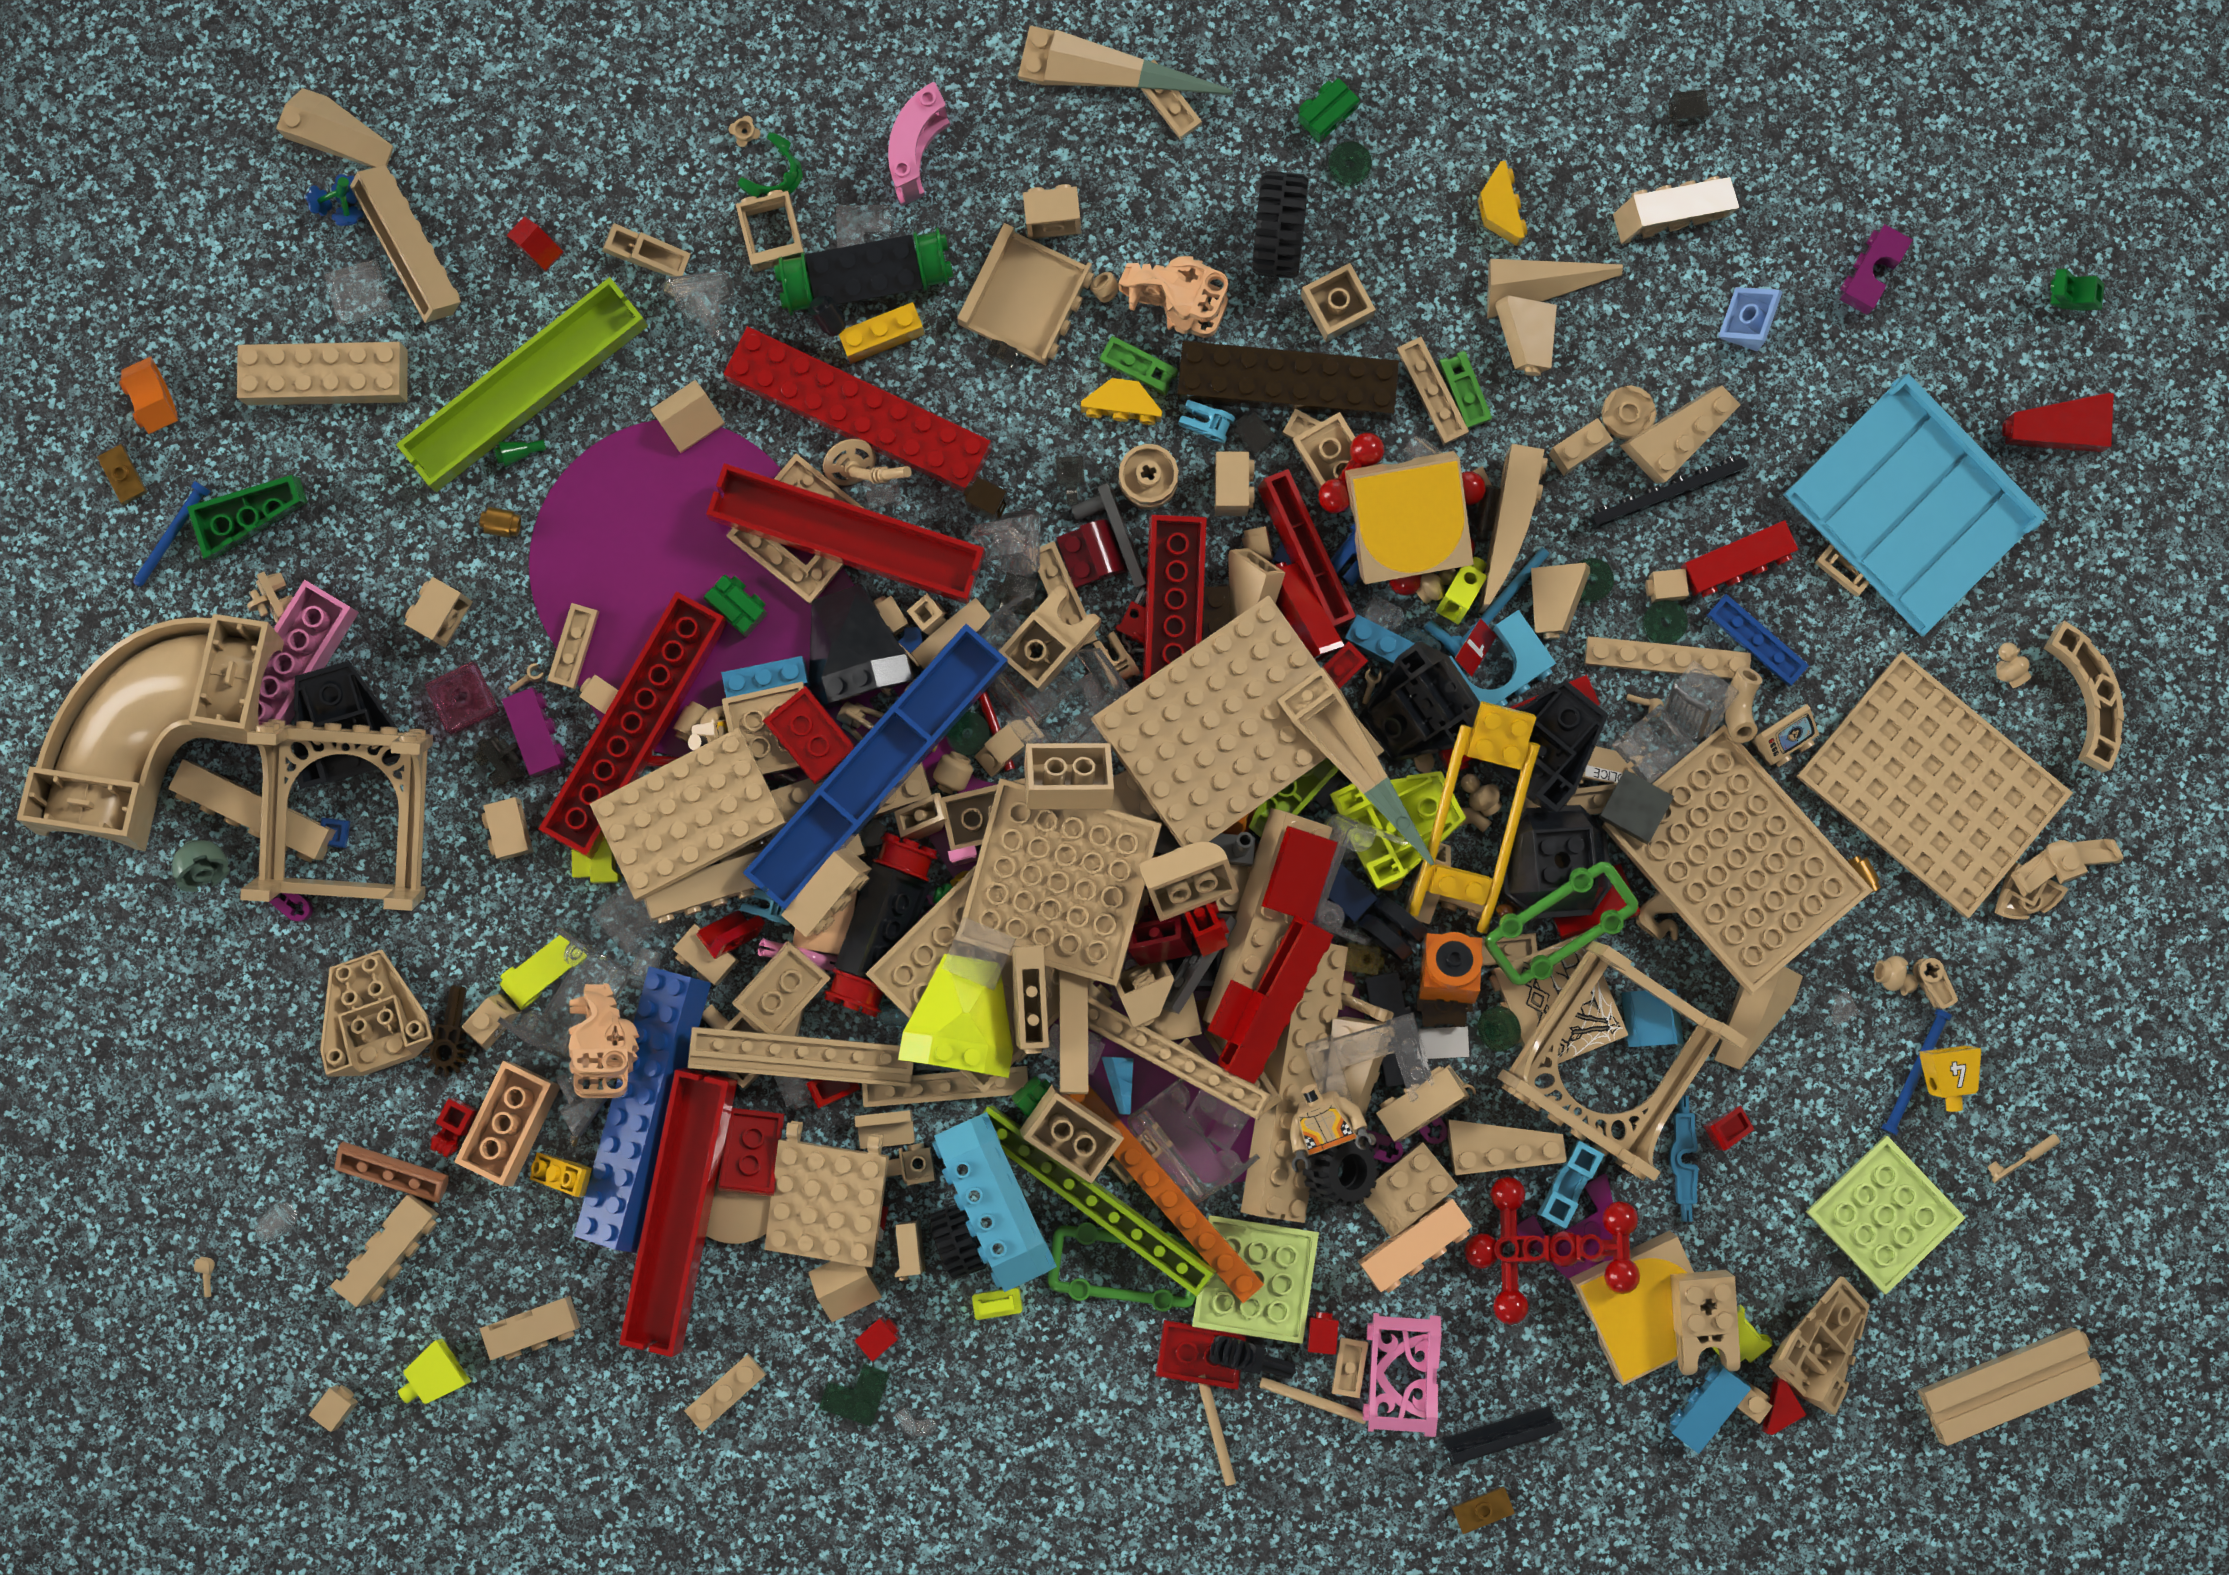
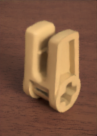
M1112 631L1108 634L1110 647L1114 648L1119 657L1118 661L1111 659L1108 649H1105L1100 640L1092 644L1105 665L1111 680L1119 688L1122 686V682L1134 675L1137 677L1141 673L1115 632Z
M1922 958L1914 963L1912 973L1918 979V984L1935 1009L1948 1008L1958 1001L1943 964L1936 958ZM1927 966L1932 967V970L1929 971V975L1924 974V971L1927 970Z

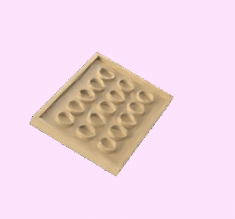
M739 728L590 803L628 887L637 902L775 832L787 824Z

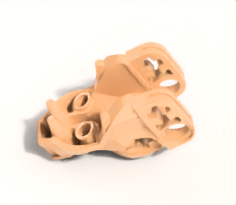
M1179 256L1171 260L1165 268L1164 266L1155 265L1153 270L1150 264H1143L1141 269L1139 263H1127L1118 283L1119 291L1129 297L1130 310L1134 311L1138 302L1163 306L1167 316L1168 330L1174 328L1182 334L1191 333L1201 338H1210L1217 332L1228 305L1226 294L1228 279L1225 274L1204 265L1203 261L1194 260L1193 256ZM1218 279L1224 284L1223 288L1220 289V287L1210 284L1211 280ZM1210 297H1212V300H1211V302H1210V304H1209V303H1208V299H1209ZM1210 321L1212 328L1207 327L1206 330H1202L1199 322Z
M585 984L584 996L569 1001V1006H573L570 1007V1014H585L586 1020L569 1028V1034H571L569 1042L571 1061L569 1066L571 1073L574 1074V1091L582 1098H618L626 1093L628 1073L633 1071V1062L638 1060L635 1053L639 1050L636 1042L639 1034L631 1021L620 1018L619 1009H617V1003L613 998V992L609 984ZM612 1078H618L623 1082V1085L618 1089H611L608 1087L607 1082ZM586 1079L591 1084L589 1089H583L582 1084ZM599 1079H603V1080H602V1089H603V1090H599Z

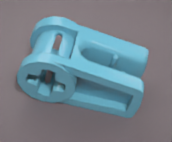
M1187 400L1185 409L1188 412L1192 413L1193 416L1198 415L1209 421L1204 423L1195 418L1181 416L1178 422L1179 426L1204 435L1215 442L1225 443L1227 440L1225 435L1229 425L1233 424L1235 417L1226 411Z
M754 890L755 895L751 897L755 900L768 901L770 903L768 909L760 908L756 904L753 906L742 903L740 911L759 915L766 918V920L783 925H790L781 916L785 910L773 901L766 892L764 893L761 890Z

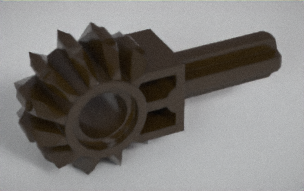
M451 986L444 1025L436 1024L435 1033L432 1034L434 1043H430L426 1047L430 1049V1053L425 1052L422 1054L423 1058H431L425 1066L428 1069L435 1067L434 1074L438 1076L444 1072L445 1077H451L452 1069L456 1073H461L462 1069L459 1063L464 1065L469 1063L467 1059L463 1058V1054H470L471 1050L462 1049L468 1041L465 1039L466 1032L463 1028H460L467 989L462 986ZM449 1046L452 1050V1056L449 1060L444 1061L441 1057V1051L444 1047Z

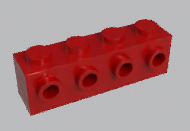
M1784 520L1685 562L1680 568L1686 569L1687 583L1693 597L1702 594L1703 598L1718 592L1717 587L1726 583L1728 587L1742 582V576L1752 573L1754 577L1767 571V565L1776 562L1780 566L1793 560L1792 555L1799 549Z
M1215 901L1183 913L1203 957L1229 946L1225 935L1230 932L1224 918L1218 919L1216 915L1220 911Z

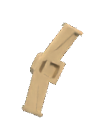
M2113 839L2078 842L2059 840L2048 844L2045 850L2012 872L2011 876L2024 898L2055 875L2059 883L2062 884L2084 876L2088 872L2085 867L2087 865L2118 864L2123 860V855Z

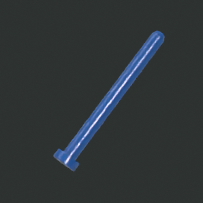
M196 481L193 482L191 487L194 490L134 578L133 583L139 587L144 585L189 518L187 506L199 503L203 495L208 497L211 492L209 489Z

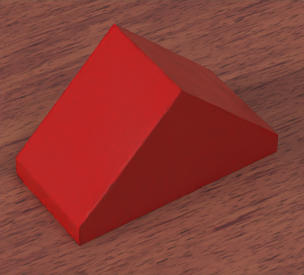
M525 216L506 235L545 272L564 253L537 224Z
M814 1079L806 1083L818 1109L824 1108L860 1089L858 1083Z
M1741 1105L1703 1125L1715 1149L1720 1151L1729 1149L1754 1130Z
M1774 1376L1768 1401L1772 1408L1764 1417L1761 1431L1770 1435H1774L1806 1416L1788 1383Z

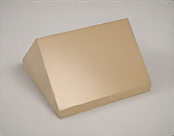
M696 380L650 409L680 454L725 425L720 414Z
M830 1261L808 1272L817 1300L831 1322L883 1298L868 1267Z

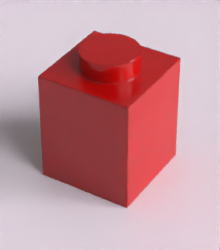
M1316 1312V1317L1309 1316L1306 1348L1308 1352L1336 1355L1339 1320L1332 1318L1333 1313Z
M881 1317L854 1341L873 1362L900 1338L897 1334L900 1330L890 1318L885 1320Z

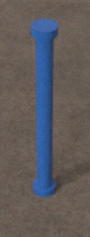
M1936 1009L1934 1013L1936 1018L1920 1051L1934 1049L1946 1021L1951 1020V1014ZM1919 1054L1887 1123H1883L1881 1127L1882 1130L1897 1136L1899 1131L1897 1129L1898 1124L1923 1073Z

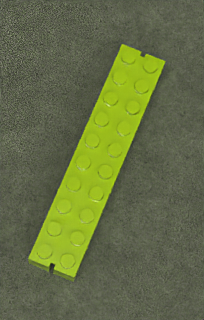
M609 277L404 437L396 446L414 466L427 485L437 493L498 445V441H503L647 328L648 324L611 277Z

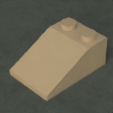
M1340 412L1293 438V442L1318 491L1326 481L1338 478L1352 458L1350 446L1352 440L1356 437Z

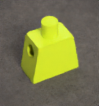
M1473 557L1474 565L1464 566L1459 569L1435 611L1458 625L1487 578L1483 573L1487 564L1478 557Z
M443 1338L435 1340L404 1370V1375L409 1383L400 1388L398 1393L406 1404L418 1396L424 1404H427L472 1381Z

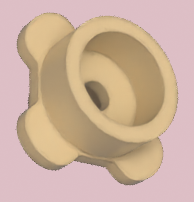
M744 116L729 126V132L736 137V143L739 147H745L749 141L757 140L760 137V130L754 127L753 119L750 116ZM744 129L747 130V133H745V134L742 133V131H743Z

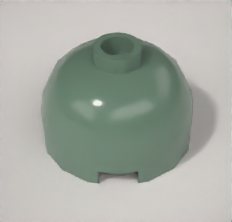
M206 840L186 842L173 856L171 866L172 875L178 888L186 892L199 891L198 886L206 885L211 882L213 887L223 881L230 872L228 859L222 849L215 843Z

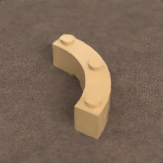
M2063 621L2056 625L2043 649L2054 655L2069 669L2084 697L2087 711V732L2082 751L2077 760L2103 773L2111 770L2122 741L2121 733L2124 710L2119 684L2104 655L2100 654L2091 643L2092 641L2076 627Z

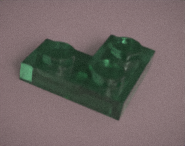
M864 1363L855 1389L828 1381L819 1409L871 1427L891 1372Z

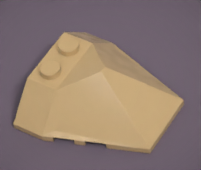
M1840 1276L1781 1342L1777 1352L1772 1357L1769 1367L1780 1379L1788 1383L1796 1395L1827 1413L1836 1415L1848 1389L1849 1382L1845 1381L1849 1364L1854 1366L1856 1359L1855 1356H1852L1856 1339L1861 1340L1870 1305L1845 1277Z

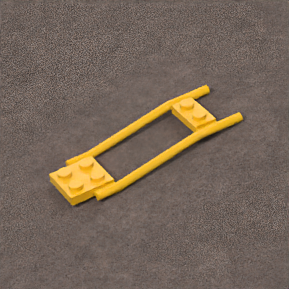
M1481 701L1473 728L1466 725L1460 726L1427 847L1434 860V865H1430L1424 859L1408 911L1412 916H1419L1425 893L1429 891L1430 893L1484 905L1476 930L1481 933H1487L1504 881L1531 774L1540 749L1539 744L1529 742L1536 720L1534 714ZM1463 755L1521 769L1493 878L1435 864Z

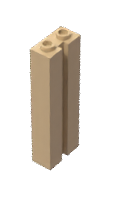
M2070 1327L1917 1390L1939 1443L1949 1446L2102 1383L2099 1376L2102 1373L2100 1365L2095 1358L2090 1359L2087 1352L2089 1351L2090 1342L2083 1331L2081 1332L2080 1329Z

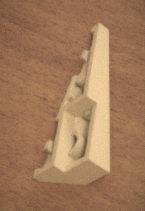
M1490 259L1488 264L1487 319L1498 316L1496 301L1508 295L1544 302L1575 292L1577 289L1589 285L1593 286L1602 281L1622 276L1623 265Z

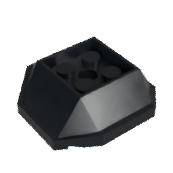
M1581 805L1564 806L1557 814L1542 807L1524 809L1521 812L1501 887L1502 895L1524 911L1569 882L1570 874L1574 869H1589L1599 862L1609 863L1606 831ZM1504 833L1497 839L1498 856ZM1556 854L1563 858V868H1559L1555 864ZM1602 873L1593 879V886L1590 890L1586 892H1572L1533 919L1592 915L1611 889L1612 883L1605 873Z

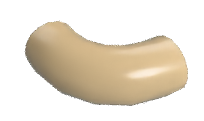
M1748 667L1738 668L1728 688L1725 701V722L1732 740L1736 743L1750 741L1756 736L1758 731L1752 715L1754 696L1762 683V678L1756 671Z

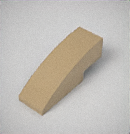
M615 223L611 226L602 252L671 277L683 276L691 253L642 232L638 234Z
M975 598L932 633L911 655L916 659L920 667L925 670L965 624L969 625L979 634L992 624L993 617Z

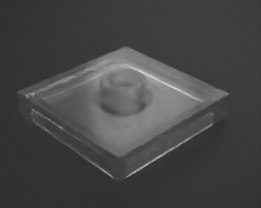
M377 259L324 274L340 326L392 312Z
M963 917L942 969L995 990L1016 938Z

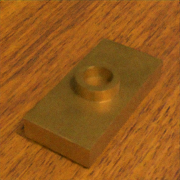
M122 444L97 456L121 504L125 505L148 493Z
M1504 1486L1452 1506L1462 1534L1515 1514Z

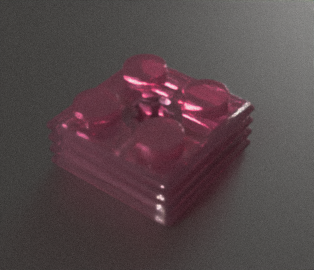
M473 661L425 684V688L444 729L450 734L456 733L499 711L478 664ZM460 692L468 695L465 698L466 702L463 704L456 701L460 698Z

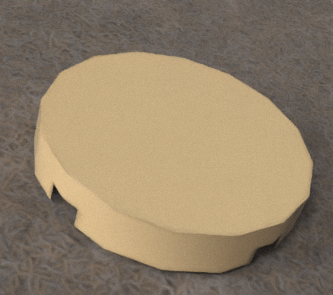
M1630 385L1612 391L1603 403L1601 414L1603 424L1608 432L1616 438L1630 440L1638 435V433L1654 425L1657 412L1650 394L1642 388Z

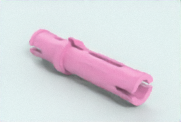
M763 938L759 945L769 947L770 949L758 948V955L773 958L786 942L782 944ZM797 947L821 969L832 971V968L839 970L834 967V964H830V961H837L838 955Z

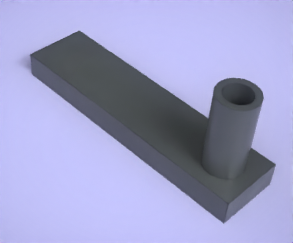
M1106 483L1098 487L1100 495L1072 505L1071 508L1077 521L1101 511H1107L1134 586L1140 591L1142 587L1146 588L1147 579L1113 488Z
M1167 826L1161 827L1154 853L1157 856L1164 855L1181 847ZM1241 832L1239 835L1220 833L1209 841L1220 846L1225 851L1229 864L1252 867L1255 837L1250 833Z
M1216 914L1218 919L1224 918L1231 933L1237 920L1231 915ZM1230 933L1225 935V937H1226V939H1227V942H1228ZM1194 943L1192 955L1186 956L1173 976L1174 982L1162 1009L1177 1014L1181 1012L1219 950L1203 957L1197 943Z

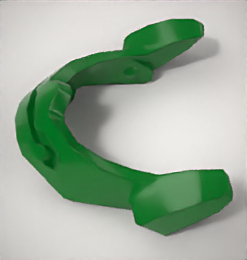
M769 132L767 139L779 148L778 152L782 156L788 158L790 171L784 173L783 182L776 186L759 185L741 177L737 184L750 196L758 197L762 193L767 195L774 190L788 191L791 194L798 187L803 177L801 163L789 152L791 143L780 135Z

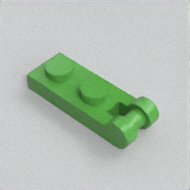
M1111 336L1099 359L1101 363L1153 388L1163 395H1167L1170 389L1168 386L1172 378L1175 379L1179 372L1175 367L1114 336ZM1155 370L1163 373L1159 380L1152 377Z
M1466 352L1456 353V357L1450 359L1447 357L1438 361L1440 369L1445 376L1455 404L1467 428L1470 429L1491 421V413ZM1460 366L1463 372L1455 375L1453 369Z

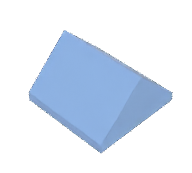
M1735 287L1718 337L1758 351L1766 341L1782 291L1777 289Z

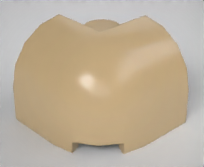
M1191 994L1179 1014L1162 1009L1160 1016L1154 1018L1153 1023L1145 1026L1171 1041L1202 1035L1194 994Z

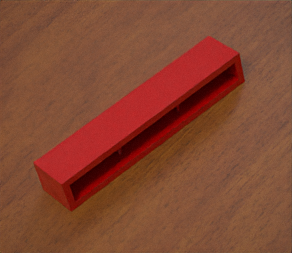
M1289 469L1264 478L1257 489L1291 563H1298L1334 628L1338 629L1348 625L1356 615Z
M1297 915L1294 916L1255 991L1268 996V1000L1246 1046L1243 1048L1228 1041L1216 1064L1227 1072L1255 1084L1257 1078L1263 1073L1264 1065L1270 1054L1276 1049L1280 1035L1289 1024L1296 1005L1302 1000L1304 990L1310 979L1316 974L1320 960L1324 953L1328 951L1334 936L1333 934Z

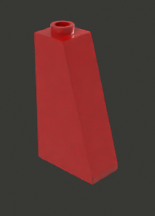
M2105 393L2014 412L2004 420L2002 425V436L2005 437V445L2104 452L2111 447L2114 393Z
M1286 562L1276 564V567L1285 572L1276 606L1315 661H1322L1342 648L1344 644L1298 563L1287 565Z

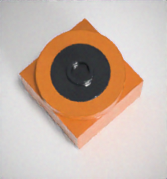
M1458 932L1444 934L1427 933L1422 945L1419 999L1435 1001L1442 999L1447 1002L1454 1000L1459 1003L1475 1004L1480 993L1483 963L1482 938L1469 937Z

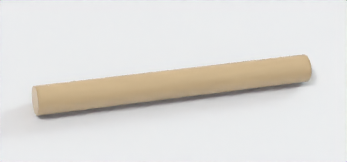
M1205 1374L1198 1376L1200 1378H1206ZM1198 1383L1225 1486L1236 1484L1211 1387L1207 1384Z
M1262 1377L1259 1387L1362 1424L1366 1422L1363 1421L1362 1411Z

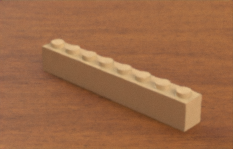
M857 834L846 847L860 858L863 857L865 852L859 834ZM762 850L705 867L644 898L651 922L657 920L658 924H663L674 920V915L682 912L685 913V916L701 912L700 907L711 904L712 908L727 904V899L738 896L740 900L755 895L754 890L760 888L748 879L743 872Z

